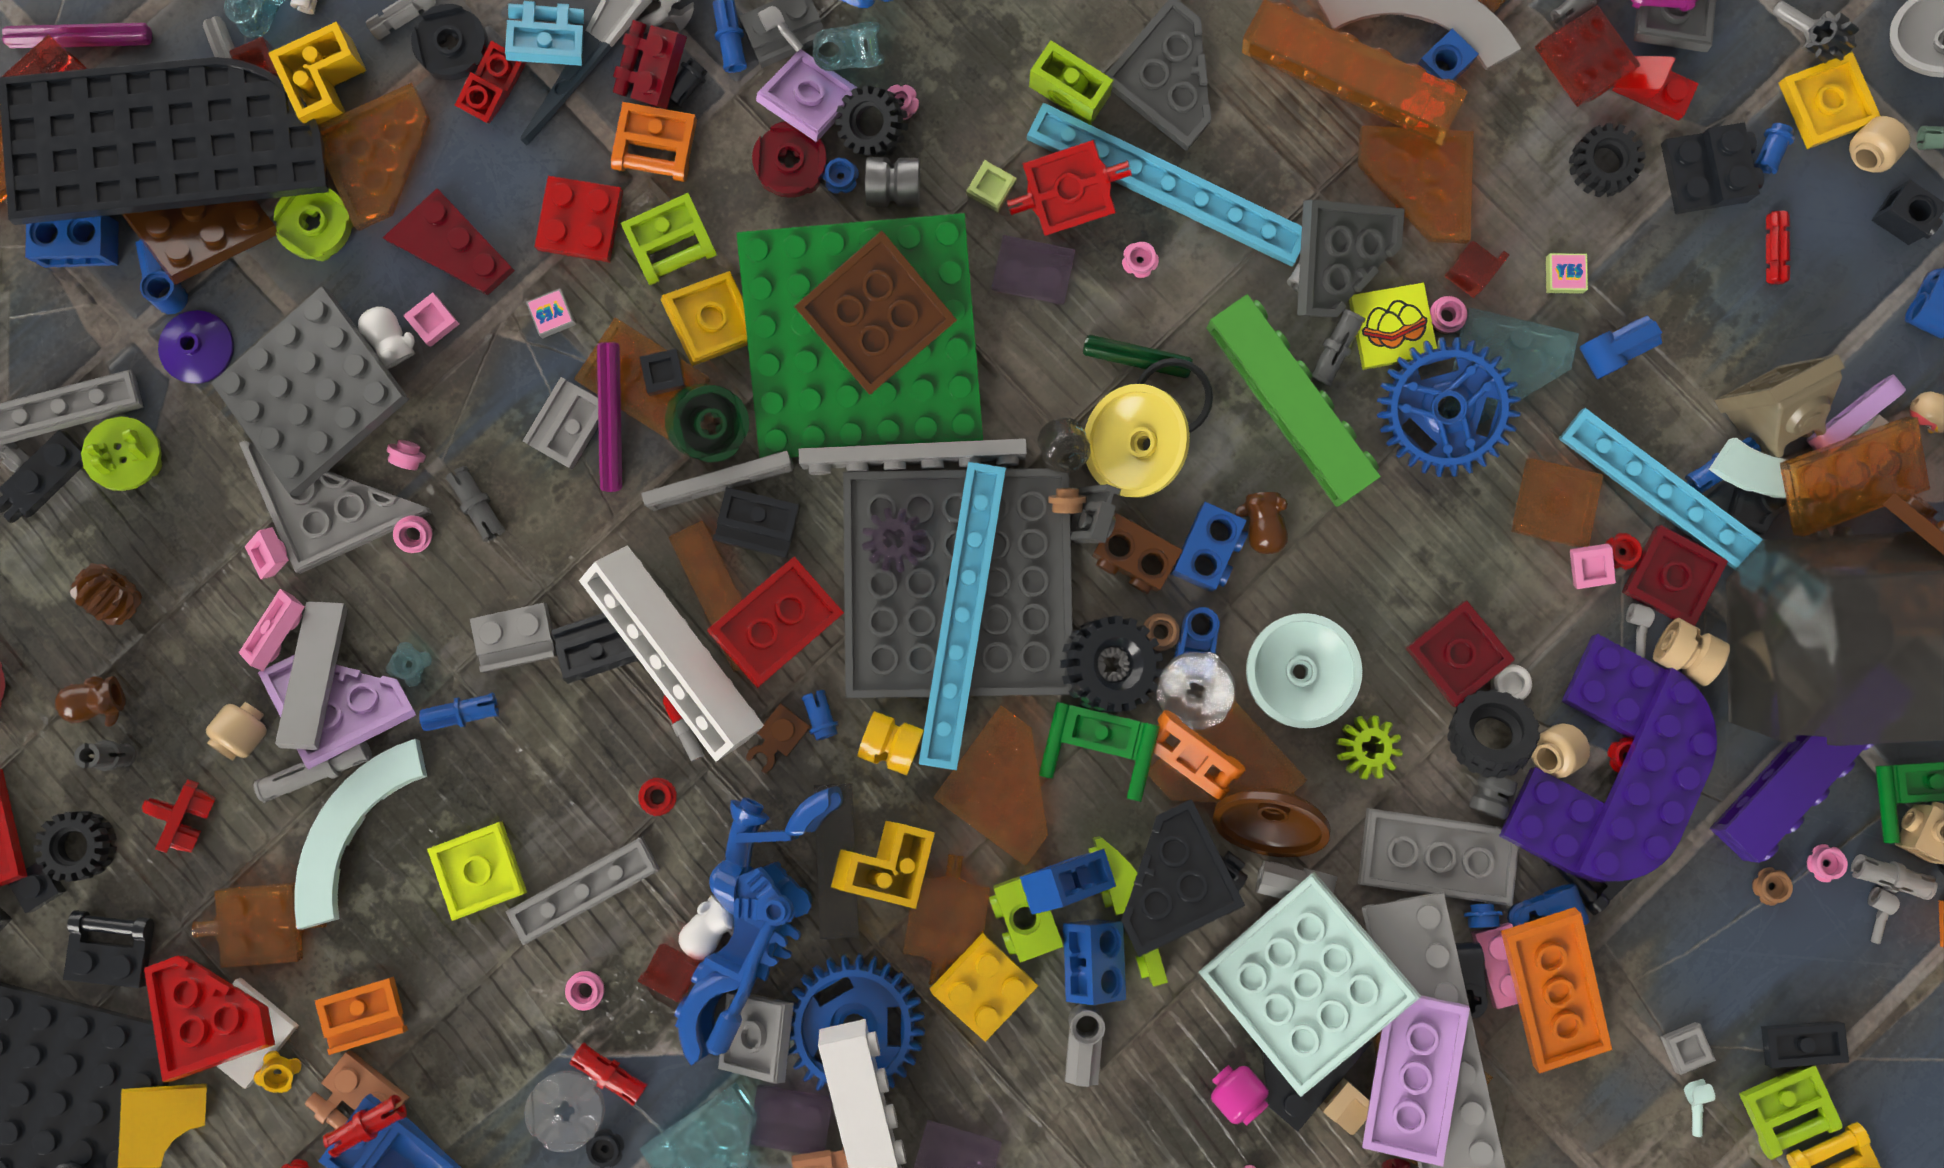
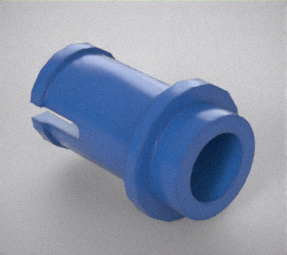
M1773 123L1771 128L1766 129L1764 132L1766 139L1757 160L1754 162V167H1760L1763 173L1776 174L1788 145L1794 143V129L1783 123Z
M825 690L816 691L814 695L818 707L816 706L813 693L802 697L812 726L809 732L811 735H815L816 741L838 734L836 727L839 726V723L833 720Z

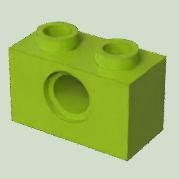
M1050 40L1030 70V88L1089 125L1093 123L1111 95L1112 78Z
M1020 876L993 886L996 895L990 896L989 900L996 919L1001 917L1005 919L1008 932L1002 933L1009 955L1017 953L1021 963L1064 947L1051 910L1035 914L1034 922L1028 927H1020L1014 922V913L1019 908H1029Z

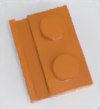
M394 976L315 1000L323 1036L327 1038L329 1049H327L328 1055L408 1031L402 1017L404 1013Z

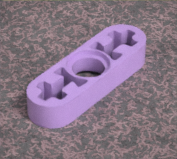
M1894 374L1888 376L1826 423V433L1824 435L1817 436L1814 433L1807 439V442L1818 456L1829 452L1906 391V388Z

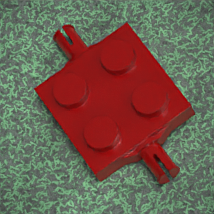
M1091 140L1022 163L1028 181V194L1007 200V204L1010 207L1023 203L1020 206L1009 209L1012 216L1032 209L1039 217L1044 236L1116 213L1111 195V182L1132 176L1131 169L1116 173L1119 170L1130 167V164L1126 160L1125 162L1106 167L1100 159L1095 140Z

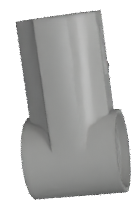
M1263 860L1256 881V892L1283 899L1311 873L1315 872L1334 894L1337 876L1307 868L1299 870L1288 865Z
M1078 1004L1073 1007L1068 1017L1069 1034L1065 1082L1076 1086L1090 1087L1098 1085L1102 1037L1105 1033V1023L1102 1014L1096 1006ZM1083 1016H1092L1097 1020V1023L1093 1030L1082 1032L1076 1028L1077 1021Z

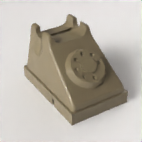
M1838 354L1781 365L1714 401L1720 413L1728 415L1744 439L1747 437L1753 438L1760 446L1761 453L1780 458L1784 454L1786 445L1801 436L1810 437L1813 431L1817 436L1826 433V418L1831 410V405L1842 379L1841 370L1845 367Z

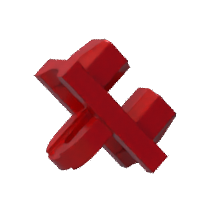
M187 779L175 805L154 798L144 801L141 807L143 809L142 812L167 822L155 850L167 853L169 848L192 852L201 831L181 824L184 815L188 812L207 819L216 800L215 797L207 792L197 789L198 782Z

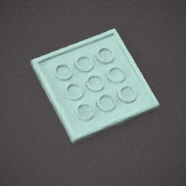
M1315 872L1311 873L1199 971L1204 980L1300 1097L1421 997L1418 991Z

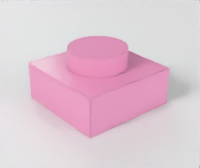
M433 292L403 315L422 340L430 347L459 325V322Z
M273 527L259 530L245 546L260 579L275 576L289 561L286 547L278 539Z
M1609 544L1570 549L1573 585L1576 589L1616 583L1613 551Z

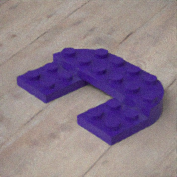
M1596 634L1591 636L1561 702L1634 739L1607 800L1603 803L1560 779L1544 773L1543 770L1533 767L1530 768L1499 836L1578 878L1595 882L1631 880L1649 874L1672 855L1682 838L1712 770L1717 751V731L1713 714L1706 699L1685 675L1674 668L1664 669L1609 639Z

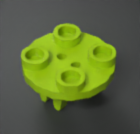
M122 416L106 419L93 427L84 439L81 451L83 468L93 481L109 490L126 491L136 489L148 482L152 476L157 475L162 468V452L159 439L150 427L137 419ZM121 444V448L117 450V445ZM123 458H127L126 463H122Z

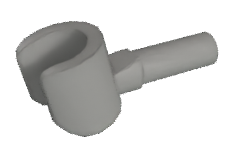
M770 6L758 13L766 31L778 27L780 33L796 52L803 47L801 42L788 28L781 11L777 7Z
M1631 603L1626 613V621L1637 625L1635 654L1645 658L1646 633L1655 619V613L1650 607Z
M1874 887L1868 896V904L1878 909L1870 941L1881 944L1886 921L1889 915L1894 914L1898 910L1900 902L1895 895L1880 887Z

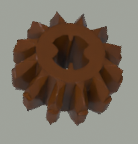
M91 563L86 569H82L75 577L76 580L72 583L69 591L71 596L76 599V604L83 607L86 613H90L97 620H103L106 624L113 626L122 625L127 619L129 620L137 612L136 609L140 606L142 595L136 589V585L129 582L126 576H122L116 569H110L105 564Z

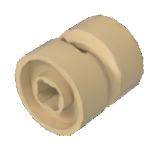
M1677 618L1666 627L1654 649L1653 660L1667 668L1682 669V674L1701 686H1707L1713 682L1723 669L1728 659L1730 645L1709 633L1701 636L1698 627L1681 618Z

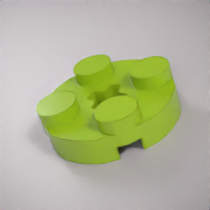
M330 188L329 192L281 197L274 210L278 240L290 252L304 259L328 260L346 244L351 229L354 226V217L350 213L346 202ZM320 214V225L316 229L307 230L309 224L305 221L309 215L315 218Z

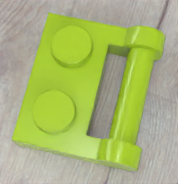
M689 193L621 223L650 286L660 282L659 277L703 257H706L708 260L717 256ZM696 235L699 241L698 244L652 264L649 255Z
M1816 1065L1799 1066L1739 1093L1759 1137L1760 1147L1770 1160L1781 1156L1784 1149L1825 1131L1833 1133L1843 1127ZM1815 1109L1818 1110L1817 1117L1775 1135L1774 1127Z

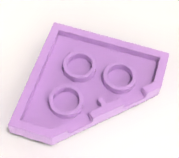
M294 655L266 668L264 671L258 672L280 717ZM336 665L319 749H297L304 765L309 770L416 716L397 679L386 676L381 678L362 674L360 670Z

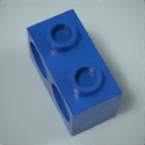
M109 216L26 224L25 258L44 268L118 265L119 222ZM95 230L93 238L87 241L90 232ZM58 231L57 237L51 242L52 235Z
M1204 502L1198 510L1182 546V552L1170 574L1209 592L1216 590L1218 585L1224 587L1233 569V566L1228 565L1232 552L1239 553L1247 538L1248 532L1243 530L1247 520ZM1218 522L1226 526L1228 529L1226 541H1217L1211 536L1210 526L1212 523ZM1204 556L1212 561L1213 572L1211 575L1203 576L1196 571L1194 564L1197 557Z
M1104 849L1072 857L1020 876L1032 915L1065 907L1116 887Z
M1093 919L1063 923L1066 1002L1098 1005L1126 1000L1124 929L1122 921Z

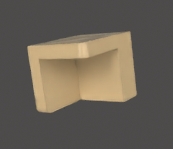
M1343 1077L1319 1108L1350 1135H1354L1367 1119L1370 1100Z

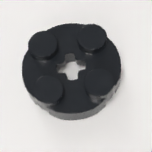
M440 4L428 9L422 15L423 20L419 23L418 28L414 27L411 35L412 50L416 59L436 79L459 80L468 77L470 72L474 73L477 70L489 45L484 26L473 13L464 10L462 6L456 4ZM450 34L456 40H459L453 49L441 48V44L447 42V36Z

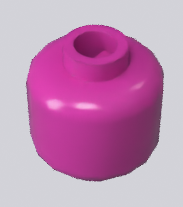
M1228 1065L1212 1080L1217 1087L1211 1094V1100L1232 1124L1243 1122L1247 1126L1269 1106L1266 1102L1269 1095L1268 1088L1248 1066H1240L1233 1070Z

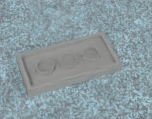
M1367 808L1358 884L1423 894L1444 892L1445 897L1513 906L1519 847L1499 836L1503 827Z

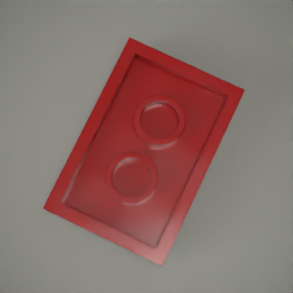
M794 556L710 626L707 632L758 688L841 617L844 612Z

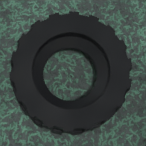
M1492 689L1485 692L1483 690L1477 691L1474 695H1468L1464 698L1463 703L1458 705L1448 727L1450 730L1447 734L1448 741H1450V750L1452 754L1456 755L1457 761L1461 765H1465L1472 773L1476 772L1481 774L1482 777L1489 778L1492 776L1496 777V779L1504 778L1506 775L1512 776L1520 768L1523 769L1527 765L1537 747L1540 732H1538V720H1535L1533 716L1534 712L1520 698L1517 699L1508 692L1502 693ZM1484 718H1493L1503 722L1511 730V744L1500 750L1490 749L1482 745L1474 733L1476 723Z

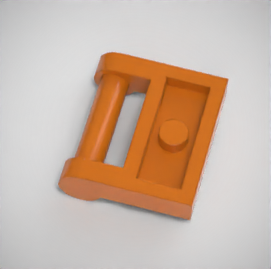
M622 102L611 156V168L623 172L628 168L673 176L674 181L686 182L697 124L695 114ZM629 144L676 152L675 161L629 154L628 147Z

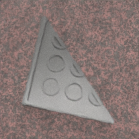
M247 441L239 443L280 539L286 547L287 555L295 573L301 574L393 532L396 523L406 516L415 515L423 518L432 514L430 508L329 471L324 473L298 497L290 495L255 445Z

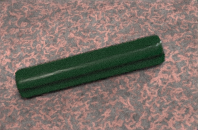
M1087 335L1083 347V354L1085 356L1147 369L1153 363L1169 358L1184 359L1193 363V359L1188 356L1095 335ZM1168 366L1156 371L1181 378H1188L1191 373L1189 369L1180 366Z

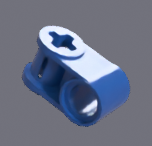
M1944 268L1935 269L1927 273L1915 299L1905 314V321L1939 339L1944 338Z
M1198 607L1184 615L1179 641L1174 653L1172 675L1178 676L1180 673L1201 676L1207 682L1211 681L1220 628V620L1213 610L1206 607ZM1196 614H1203L1209 619L1210 628L1204 635L1196 634L1191 628L1192 618ZM1186 659L1201 661V665L1186 662Z
M1576 884L1561 885L1549 889L1541 895L1517 902L1510 908L1507 916L1508 923H1511L1514 927L1530 919L1529 913L1534 914L1535 918L1539 919L1575 907L1581 912L1584 925L1590 922Z

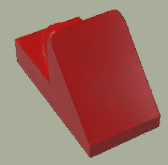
M1628 56L1612 91L1679 121L1685 116L1699 83L1671 71L1676 59L1674 57Z

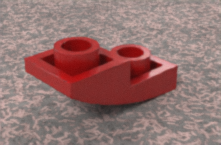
M490 41L475 74L470 72L455 106L490 124L515 86L527 62L506 60L505 48Z

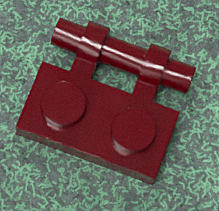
M632 20L629 34L625 33L622 45H625L620 67L616 66L613 77L616 78L613 93L627 97L630 83H632L634 86L630 98L667 110L687 36L651 25L646 40L643 37L647 24ZM642 51L643 54L638 72H634L639 52Z

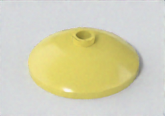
M1131 384L1117 388L1106 395L1095 406L1088 418L1083 437V447H1085V443L1087 444L1086 450L1084 449V457L1094 479L1100 485L1108 484L1121 489L1120 496L1140 498L1155 494L1175 479L1185 463L1190 443L1189 426L1186 416L1178 402L1167 392L1146 384ZM1149 438L1150 446L1147 450H1144L1143 442Z

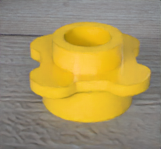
M277 1051L267 1052L263 1057L264 1064L261 1070L256 1071L254 1074V1082L269 1092L284 1093L289 1091L292 1087L293 1076L301 1071L302 1064L297 1058L287 1059L280 1056ZM279 1069L281 1073L275 1074L274 1070Z

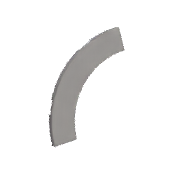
M1316 0L1333 32L1359 20L1390 14L1404 15V17L1420 19L1432 24L1436 23L1449 31L1453 28L1479 53L1477 58L1485 70L1521 50L1516 39L1503 22L1478 0Z

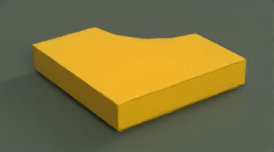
M207 1084L122 1089L118 1168H161L164 1153L174 1139L190 1129L205 1126Z

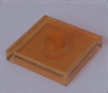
M1533 458L1527 459L1511 532L1579 548L1588 547L1603 474Z

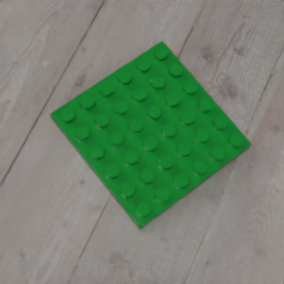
M965 213L736 232L759 458L788 451L790 458L799 457V449L983 440ZM880 231H883L957 321L869 395L794 306Z

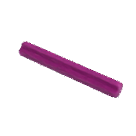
M146 23L5 26L2 29V41L11 49L136 46L152 43V29Z
M601 342L597 345L600 489L606 492H616L622 489L620 346L615 342Z

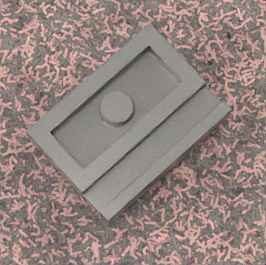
M560 377L524 437L523 442L573 470L598 428V398Z
M546 603L470 619L476 654L479 656L480 661L479 669L482 673L558 657L554 647V636L551 631L552 625Z

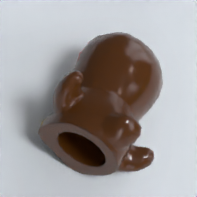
M1260 492L1247 495L1246 502L1235 510L1236 516L1250 517L1249 542L1251 547L1260 554L1278 553L1288 542L1285 520L1280 514L1281 511L1286 510L1288 503L1278 492Z
M92 676L85 679L84 683L71 684L62 688L56 696L55 708L59 716L69 723H81L99 714H104V724L110 727L117 722L119 712L124 709L126 698L115 676L106 679Z

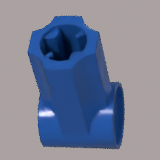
M141 239L135 242L142 273L140 283L142 296L162 313L176 314L182 311L188 302V294L181 286V282L175 285ZM170 287L169 292L164 297L159 298L160 292Z
M1647 315L1623 326V328L1613 333L1608 331L1586 342L1579 348L1596 380L1627 365V361L1662 344V332L1656 321H1653Z

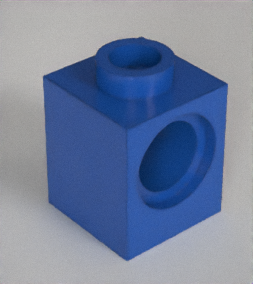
M1452 28L1420 59L1412 72L1416 75L1417 82L1422 88H1426L1430 92L1432 91L1439 97L1471 66L1479 53ZM1435 61L1445 62L1449 66L1450 71L1441 70Z

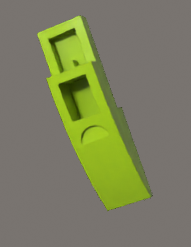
M1100 836L1094 837L1092 839L1095 847L1089 848L1088 851L1090 853L1101 849L1105 850L1116 887L1100 892L1105 908L1112 906L1113 912L1116 915L1123 914L1134 886L1137 871L1118 850ZM1159 949L1140 958L1135 956L1142 979L1148 977L1153 987L1168 983Z

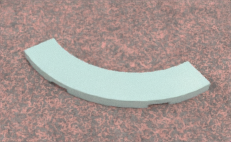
M1876 415L1836 451L1807 460H1789L1773 457L1749 447L1738 438L1728 439L1709 470L1723 480L1743 490L1754 491L1773 498L1796 499L1817 497L1838 492L1870 476L1897 451L1906 436L1881 415Z
M413 739L396 745L363 764L336 789L319 812L303 846L297 868L295 882L297 929L303 930L340 919L338 883L341 869H339V865L346 845L349 846L357 829L365 820V815L381 799L384 800L398 789L427 777L420 740Z

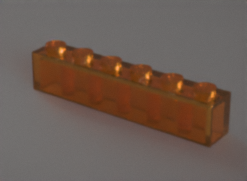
M1263 0L1243 37V54L1440 145L1443 144L1468 94V91L1462 89L1453 80L1439 79L1428 74L1418 64L1404 63L1393 58L1392 54L1385 49L1371 48L1360 43L1354 35L1346 32H1336L1326 27L1319 19L1303 17L1293 12L1289 6L1281 2L1273 3Z

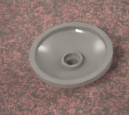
M1908 0L1897 11L1891 23L1889 42L1894 56L1904 66L1922 75L1944 78V0Z

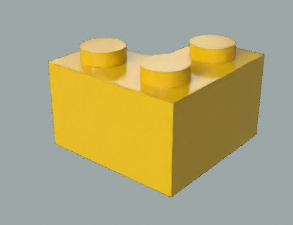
M337 21L268 53L294 111L302 123L315 119L322 131L348 119L334 86L367 70L352 38ZM301 98L304 100L307 107H304Z
M886 821L876 858L840 849L831 887L916 909L935 832Z

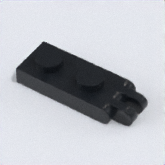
M58 430L0 487V492L3 494L0 497V513L5 512L3 517L9 523L17 521L22 515L26 518L34 515L83 467L82 447L67 432Z

